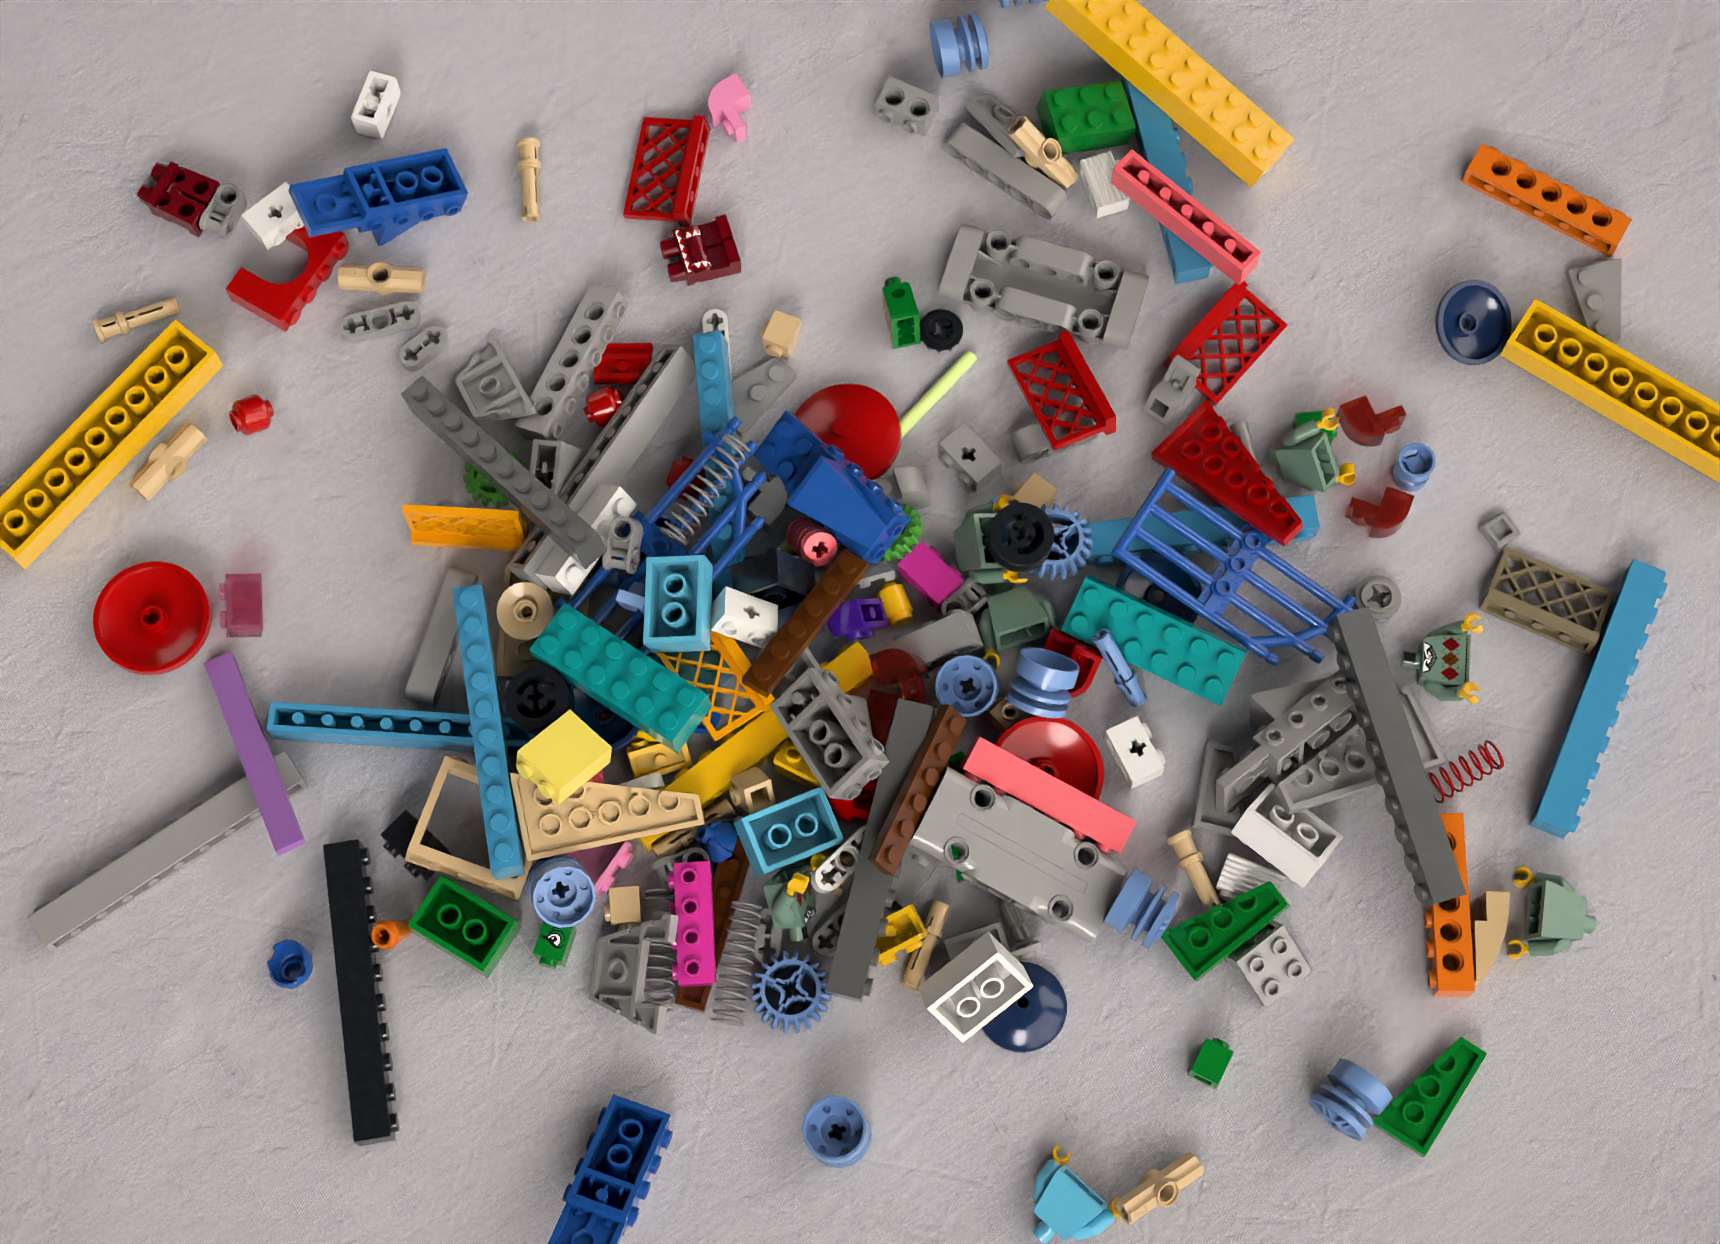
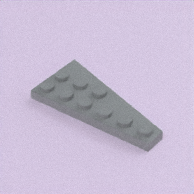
M1407 685L1399 692L1425 772L1442 767L1446 761L1409 685ZM1358 723L1276 786V793L1287 815L1380 786L1375 777L1376 766L1373 757H1370L1366 750V737L1363 728H1360Z

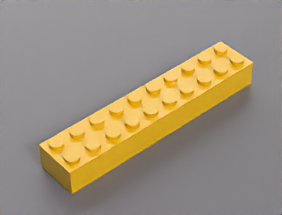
M1049 0L1046 4L1045 9L1249 187L1252 188L1294 141V138L1136 0Z
M1536 298L1534 299L1507 341L1500 356L1720 483V404Z
M174 320L0 497V549L26 570L223 367L216 352L177 320Z

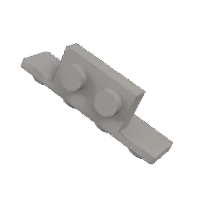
M1001 921L942 939L949 962L987 932L996 938L1014 957L1018 956L1019 960L1037 955L1036 950L1042 948L1041 942L1034 940L1009 949ZM934 974L924 977V982Z

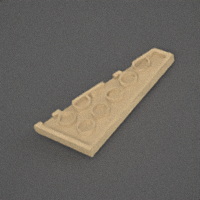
M509 773L527 861L705 824L698 794L586 782L558 805L551 798H545L540 793L538 786L530 779H525L520 774Z

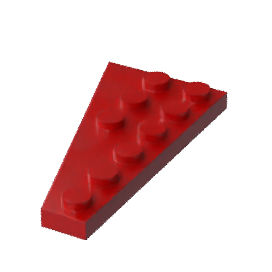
M1208 398L1151 452L1152 460L1164 468H1171L1175 471L1176 476L1282 546L1288 544L1303 529L1301 518L1287 500L1280 496L1274 488L1273 482L1263 474L1259 464L1239 438L1228 429L1222 416H1218Z

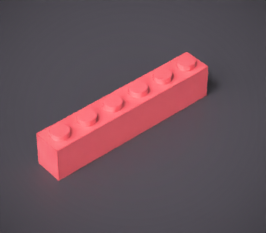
M1131 149L1115 165L1111 184L1236 284L1240 285L1257 267L1261 254L1260 250L1134 150Z
M975 736L959 766L966 771L964 776L978 784H980L981 780H984L992 785L991 788L994 789L996 794H1010L1030 808L1040 810L1045 816L1055 822L1064 823L1070 827L1069 830L1075 833V837L1083 841L1086 836L1096 841L1094 845L1099 850L1109 855L1112 850L1118 853L1122 851L1137 822L979 736Z

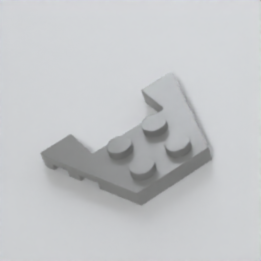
M666 914L661 919L643 922L641 926L633 929L626 928L598 938L596 941L589 999L615 1014L622 1015L629 1019L630 1022L648 1029L647 1031L652 1034L664 1035L667 1007L642 1005L650 942L675 943L679 916Z

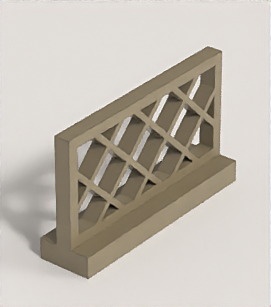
M1506 546L1479 610L1589 656L1598 641L1599 632L1615 592ZM1511 558L1518 561L1522 570L1511 573L1506 564L1507 559ZM1542 571L1546 573L1550 581L1538 584L1533 572ZM1526 575L1532 587L1520 590L1514 578ZM1508 580L1513 593L1505 594L1495 588L1498 583ZM1565 582L1572 584L1577 593L1565 596L1560 584ZM1553 586L1559 598L1547 602L1542 589ZM1535 592L1541 604L1533 606L1526 602L1523 595ZM1594 593L1605 598L1603 605L1592 607L1587 595ZM1580 598L1586 610L1574 613L1569 601ZM1562 604L1568 616L1559 617L1555 615L1551 607ZM1589 615L1595 625L1593 631L1581 626L1578 618Z

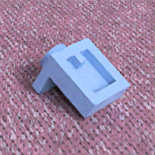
M634 582L628 592L619 589L616 601L625 610L637 612L639 609L644 614L645 584Z

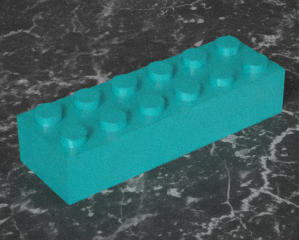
M1091 575L1085 577L1061 631L1097 647L1092 641V635L1100 629L1107 628L1126 662L1219 706L1222 705L1248 651L1243 646Z
M566 603L562 605L529 649L537 663L554 669L565 681L677 754L712 707L710 699L705 692Z

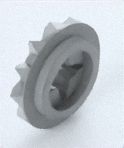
M1380 575L1370 576L1362 580L1357 586L1354 595L1356 608L1360 609L1369 606L1375 621L1381 619L1388 620L1398 611L1401 604V593L1398 586L1391 579ZM1373 592H1376L1378 596L1386 595L1381 602L1382 607L1377 602H1369L1373 597Z

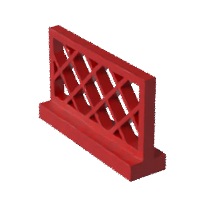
M693 115V120L643 117L623 211L624 218L678 222L680 227L691 226L710 134V128L704 116ZM650 126H658L664 130L653 140L648 136ZM680 128H689L687 136L680 141H677L672 135ZM670 137L674 145L662 153L656 145ZM654 148L659 156L646 164L643 156ZM680 150L683 153V159L672 166L667 158ZM664 161L670 169L656 177L652 169ZM648 172L654 180L641 189L638 185V179ZM675 174L678 178V183L670 190H667L662 182ZM659 185L664 194L652 202L646 194ZM642 197L649 204L641 211L632 210L633 203ZM667 199H670L673 203L671 213L660 212L656 208Z
M1245 281L1240 285L1234 283L1163 362V365L1169 368L1172 360L1177 355L1187 361L1200 360L1201 374H1199L1194 388L1208 398L1215 406L1288 326L1246 288L1248 284ZM1244 298L1253 305L1254 315H1240L1239 304ZM1235 310V315H1230ZM1241 320H1255L1256 334H1242ZM1260 320H1270L1278 328L1274 333L1261 334ZM1236 321L1237 334L1223 335L1222 322ZM1217 329V335H1211ZM1242 339H1256L1257 352L1244 353ZM1262 339H1267V341L1262 345ZM1206 340H1218L1219 354H1205L1204 342ZM1223 340H1237L1238 353L1224 354ZM1199 349L1200 354L1193 355ZM1250 358L1249 361L1245 364L1244 359ZM1220 359L1221 373L1206 374L1205 360ZM1225 359H1239L1240 371L1238 373H1226ZM1221 378L1222 391L1217 396L1208 389L1207 379ZM1226 378H1232L1231 381L1227 384Z
M1069 331L1058 334L1057 341L1007 360L1010 372L1053 451L1104 432L1106 436L1116 432V415ZM1054 351L1059 356L1057 364L1043 361L1044 355ZM1023 363L1034 365L1031 374L1020 372L1016 366ZM1039 367L1053 371L1049 380L1035 376ZM1058 373L1070 376L1071 380L1068 386L1054 382ZM1032 383L1046 387L1042 396L1030 393L1029 389ZM1051 388L1065 392L1061 402L1047 398ZM1070 394L1082 398L1083 402L1080 407L1066 404ZM1044 404L1058 408L1054 418L1041 413ZM1062 410L1077 414L1073 424L1059 420ZM1081 416L1092 418L1096 425L1086 428L1079 426L1078 423ZM1055 426L1070 430L1068 436L1056 440L1053 435Z

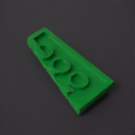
M1268 881L1234 897L1229 902L1217 905L1195 918L1192 917L1181 922L1178 926L1166 929L1161 938L1194 981L1197 982L1291 905L1275 885Z
M1460 1037L1373 1120V1125L1421 1157H1425L1487 1053L1463 1037Z

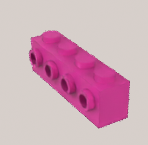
M711 862L674 863V871L668 872L669 889H675V901H670V914L679 916L675 943H671L672 950H677L678 961L672 962L673 980H678L680 987L717 985Z

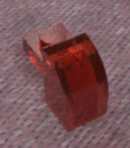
M1365 395L1341 404L1336 417H1339V423L1345 435L1351 441L1361 446L1375 447L1381 445L1385 433L1391 434L1401 428L1406 413L1402 405L1375 414Z
M1387 486L1379 506L1352 497L1345 517L1349 518L1356 525L1372 526L1368 537H1389L1402 527L1410 511L1414 495Z
M895 648L869 655L877 684L890 686L899 683L904 700L926 704L924 698L926 687L923 680L919 678V675L928 673L929 670L919 656Z

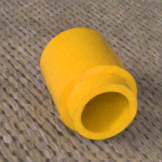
M894 581L882 585L876 597L882 599L886 617L891 626L897 627L913 619V608L903 585L896 584Z

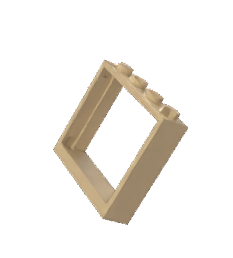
M444 756L407 849L405 861L518 901L533 860L527 861L526 855L523 861L525 875L517 876V879L509 877L495 880L491 870L420 844L448 773L479 784L477 767L468 764V761L464 758Z

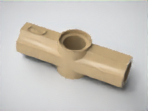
M1026 116L1018 117L1007 130L1008 135L1025 152V159L1031 167H1040L1054 183L1063 189H1067L1076 181L1079 174L1061 154V147L1058 141L1053 138L1047 139Z
M379 261L371 265L341 264L338 270V286L340 290L374 291L381 296H386L393 292L423 293L425 290V269L421 267L390 266L386 262ZM381 276H388L384 281H376Z
M187 422L167 444L162 443L152 451L149 456V463L129 485L141 497L150 501L169 480H175L182 475L187 467V461L207 441V438L193 424Z
M1187 1152L1161 1171L1156 1169L1146 1171L1140 1178L1139 1186L1114 1203L1116 1211L1122 1220L1130 1225L1158 1205L1163 1208L1172 1206L1178 1199L1180 1190L1204 1174L1202 1165L1194 1154Z

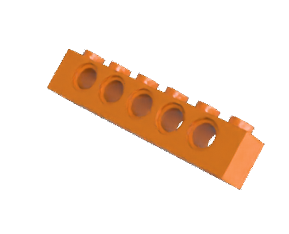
M1484 144L1480 145L1462 179V183L1609 257H1612L1632 221L1624 212L1611 209L1601 204L1598 199L1587 197L1576 191L1572 186L1562 184L1552 179L1548 174L1526 166L1521 160L1512 159L1502 154L1495 147H1488ZM1493 171H1499L1502 175H1496ZM1517 183H1522L1526 185L1527 188H1522ZM1543 196L1550 197L1552 201L1544 199ZM1567 208H1572L1577 213H1572ZM1593 221L1600 222L1602 226L1594 224Z
M1440 813L1467 894L1448 900L1452 905L1451 911L1443 910L1439 903L1427 906L1428 910L1424 911V928H1429V940H1426L1425 953L1426 958H1431V970L1427 972L1428 988L1433 989V997H1470L1475 992L1464 817L1463 813ZM1440 929H1450L1453 932L1454 940H1445L1441 936ZM1445 957L1451 958L1456 964V969L1453 971L1447 970L1442 964V959Z

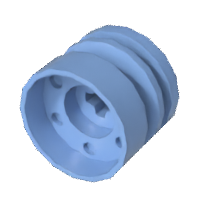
M977 12L968 14V24L965 17L959 15L957 17V29L953 28L949 18L930 22L932 50L939 75L942 79L960 75L962 61H964L969 72L975 71V61L980 70L988 68V40Z
M1033 647L1022 648L1015 667L1016 672L1020 676L1013 677L1010 684L1012 687L1008 690L1006 697L1008 702L1025 712L1046 718L1064 717L1068 710L1067 704L1072 697L1067 690L1074 688L1080 666L1074 660L1050 650Z
M973 655L956 656L947 661L938 671L935 681L936 696L940 703L951 705L963 717L977 716L989 710L997 699L1000 690L999 677L994 667L985 659ZM972 678L976 690L965 694L963 692L965 687L961 683L963 680L969 681Z
M560 854L541 858L530 868L526 879V892L538 916L547 924L559 928L572 927L584 921L592 912L596 901L595 887L583 865L573 856ZM562 882L561 889L556 891V883Z
M1135 869L1116 898L1104 923L1120 933L1130 923L1135 925L1131 939L1136 941L1141 932L1145 931L1148 934L1142 946L1149 949L1152 943L1163 935L1176 913L1180 894L1173 891L1167 902L1162 900L1167 886L1162 885L1155 894L1150 893L1149 890L1153 878Z
M1340 1058L1327 1075L1335 1088L1321 1084L1317 1089L1319 1094L1314 1093L1308 1102L1314 1111L1332 1128L1354 1140L1361 1141L1366 1135L1365 1128L1369 1129L1374 1124L1366 1111L1380 1115L1393 1097L1389 1090L1365 1069L1347 1059Z
M833 1095L821 1098L810 1106L804 1116L802 1125L804 1142L816 1159L829 1167L844 1168L852 1166L864 1157L870 1147L872 1134L869 1122L859 1106L847 1097ZM836 1128L846 1131L842 1133L843 1139L841 1141L832 1137L835 1135L834 1129Z

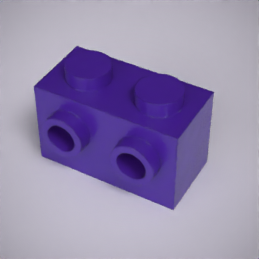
M871 598L855 599L841 604L827 621V626L833 633L834 638L845 637L846 641L874 637L876 636L874 631L889 626L882 599Z

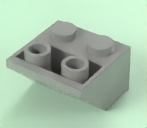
M533 439L529 472L557 496L587 451L562 441Z

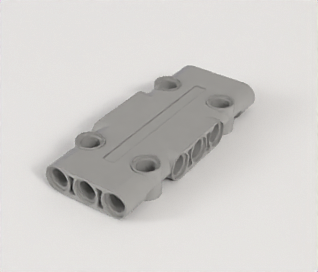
M962 223L940 284L938 296L968 304L977 312L992 311L996 317L1008 322L1057 336L1060 333L1069 331L1070 334L1078 336L1085 343L1097 341L1127 350L1147 288L1149 276L1118 269V266L1111 260H1102L1096 263L1094 258L1088 253L1029 236H1019L1015 240L1011 239L1010 235L1004 230L997 229L987 232L984 229ZM995 244H1001L1004 246V248L995 249L992 246ZM1102 274H1107L1111 277V279L1104 280L1099 276ZM982 292L986 293L988 297L979 298L976 294ZM1086 323H1092L1096 326V328L1087 329L1083 325Z
M948 766L945 767L909 843L937 858L943 866L953 867L962 872L961 876L976 886L1028 914L1040 915L1046 923L1056 924L1088 943L1093 942L1097 937L1128 871L1127 866L1103 854L1094 844L1082 842L1075 838V833L1010 796L996 794L990 786L980 785ZM976 792L984 797L985 803L983 807L978 806L974 800ZM950 845L958 849L959 856L957 860L952 859L948 854ZM1079 850H1083L1086 853V864H1082L1079 861ZM1055 902L1062 908L1060 917H1056L1052 911Z

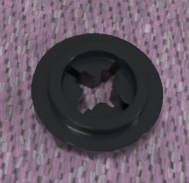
M936 309L928 312L921 319L920 341L926 345L927 349L931 348L940 353L944 350L951 351L954 346L960 343L963 335V325L960 318L953 312L945 309ZM936 323L941 329H948L945 331V339L940 334L934 335L936 333Z

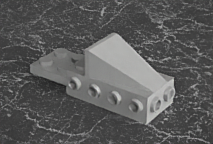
M807 647L771 692L775 701L770 707L828 797L852 800L861 793L862 788L870 780L877 778L882 773V769L889 763V760L883 753L885 751L883 745L873 738L865 699L843 693L838 685L839 680L835 674L829 670H822ZM761 649L750 660L751 664L755 662V660L759 657V655L762 653L764 649Z
M1339 669L1329 678L1265 690L1251 695L1250 726L1256 730L1253 735V748L1240 758L1238 764L1231 769H1224L1216 779V809L1223 816L1267 781L1277 786L1281 781L1302 765L1308 763L1319 752L1330 746L1336 739L1357 724V710L1354 701L1347 694V680L1344 671Z

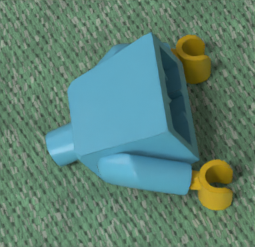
M1061 1145L1054 1147L1051 1155L1052 1160L1046 1162L1035 1179L1033 1200L1036 1206L1033 1211L1042 1221L1033 1230V1233L1045 1244L1055 1234H1058L1065 1241L1070 1237L1081 1240L1099 1235L1115 1221V1218L1121 1217L1114 1206V1203L1120 1198L1117 1197L1107 1204L1066 1166L1071 1152L1068 1153L1066 1158L1061 1159L1057 1157L1056 1153Z

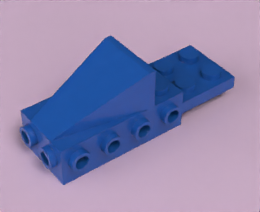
M447 148L347 167L342 175L292 184L288 190L309 237L357 228L359 233L371 231L378 246L386 244L421 221H428L443 215L453 216L461 212L468 195V191Z
M785 410L752 456L775 477L778 475L781 478L783 485L786 486L785 490L791 495L786 502L789 506L808 515L817 525L825 526L835 538L836 543L844 544L850 553L866 562L877 564L911 520V517L902 510L903 506L891 497H887L882 492L883 488L878 483L863 475L864 471L858 465L849 462L843 457L845 454L842 450L833 444L830 446L825 444L793 413Z
M613 1094L608 1107H603L597 1122L599 1127L596 1133L592 1132L586 1145V1150L588 1151L585 1158L580 1157L574 1172L576 1177L573 1184L568 1183L562 1201L566 1202L548 1244L619 1243L627 1227H633L640 1210L638 1208L639 1200H645L651 1185L648 1179L651 1173L656 1175L662 1160V1157L659 1156L661 1149H667L673 1135V1131L669 1130L670 1114Z

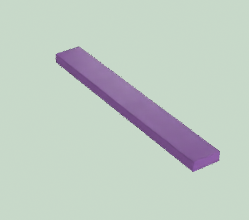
M229 651L205 662L204 665L275 852L280 856L305 844L306 841L233 653Z

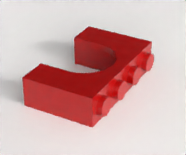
M305 226L293 230L285 239L308 253V263L302 274L290 282L275 284L267 282L241 267L225 288L230 299L286 332L291 325L297 323L305 305L313 301L321 283L330 278L333 267L338 260H342L346 256L349 243L343 232L338 231L309 237Z

